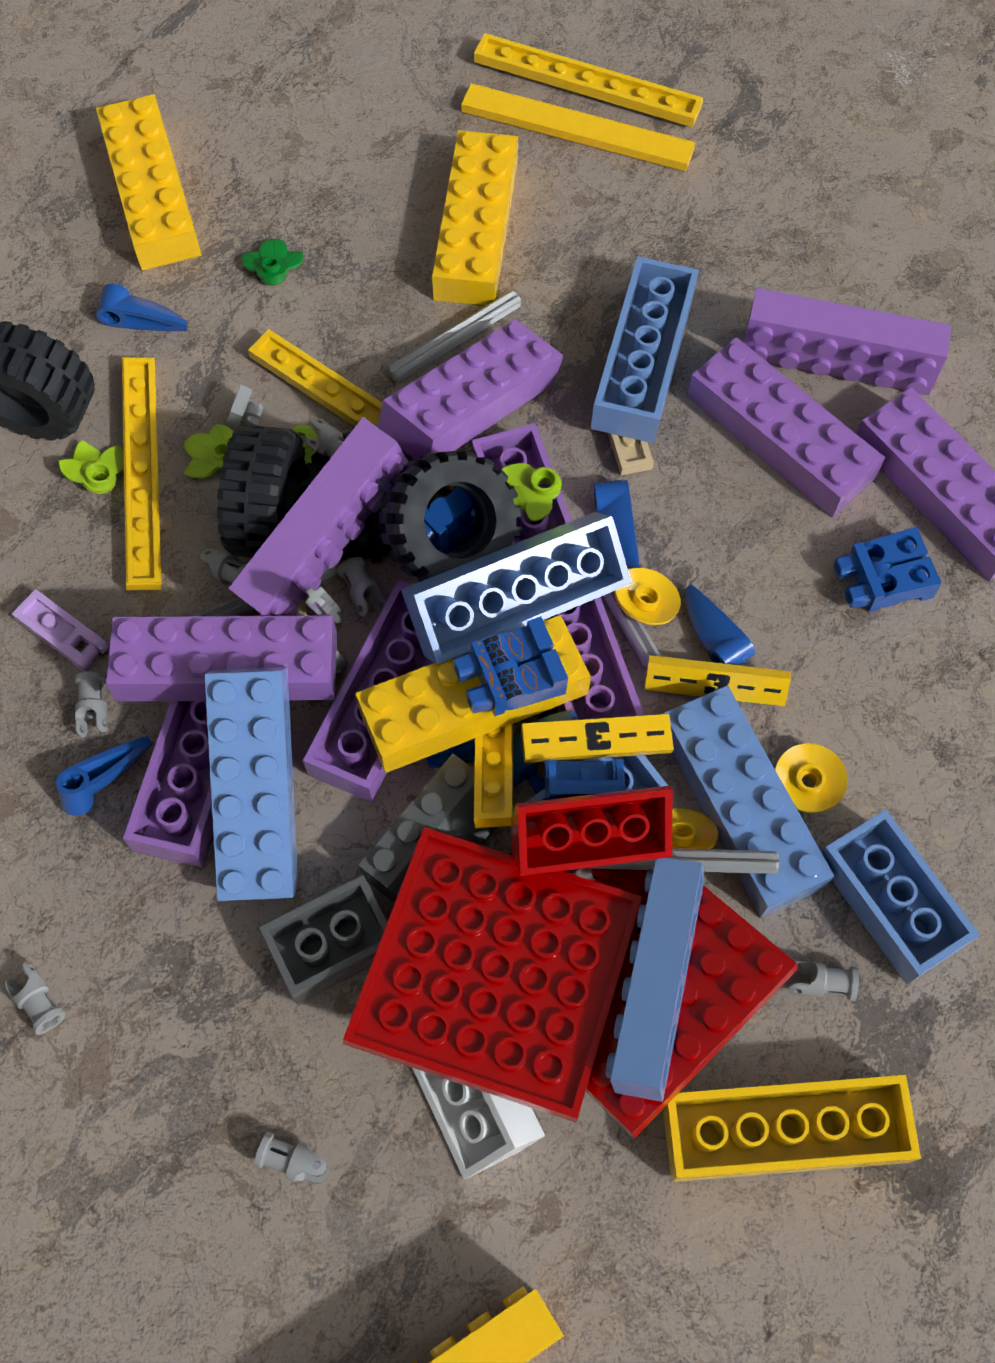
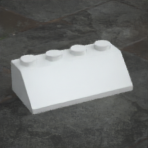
M413 1068L464 1180L517 1154L545 1137L531 1107Z

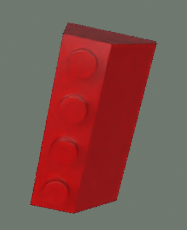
M669 785L517 803L511 817L512 853L520 876L672 857L673 789Z

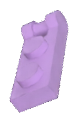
M36 589L12 613L15 620L70 660L82 672L88 671L93 666L91 661L98 654L103 655L110 648L100 636ZM83 640L88 645L79 652L75 647Z

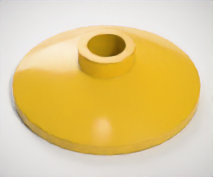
M647 568L629 569L632 584L614 591L620 608L634 620L648 625H662L673 620L681 606L680 595L674 584L657 571Z
M805 743L791 747L783 753L775 767V771L797 810L802 812L821 813L832 809L841 801L847 789L848 777L843 762L830 749L818 744ZM802 779H812L814 782V786H805L802 782Z
M673 808L672 848L712 849L716 845L718 828L709 817L694 810Z

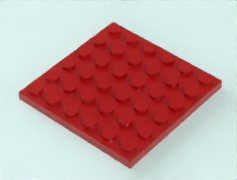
M424 827L345 1032L343 1044L576 1123L642 896L564 871L520 876L513 855Z
M590 867L578 869L574 873V875L642 896L640 905L647 904L649 893L645 892L647 870L594 869ZM704 885L663 1102L615 1093L611 1078L606 1077L608 1056L610 1053H616L619 1040L614 1038L616 1018L618 1014L624 1015L626 1001L622 1000L624 979L626 976L632 977L634 964L630 963L631 945L633 940H639L642 929L637 927L638 913L586 1088V1092L634 1139L798 970V963Z

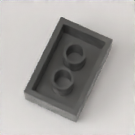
M364 875L260 926L259 929L292 998L298 1005L371 967L386 928L387 920Z

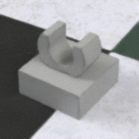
M241 384L225 423L226 426L233 430L238 429L241 420L246 424L257 425L264 406L259 403L248 402L253 389Z

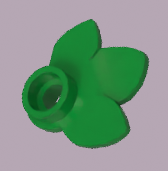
M272 238L264 241L260 245L259 251L244 252L242 262L247 270L257 273L263 284L274 286L284 282L289 270L297 268L302 264L303 252L288 251L287 245L283 240Z

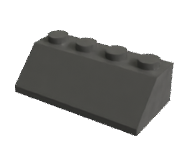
M452 753L359 863L358 867L361 876L364 875L369 884L395 903L424 827L482 845L496 828L475 827V770Z

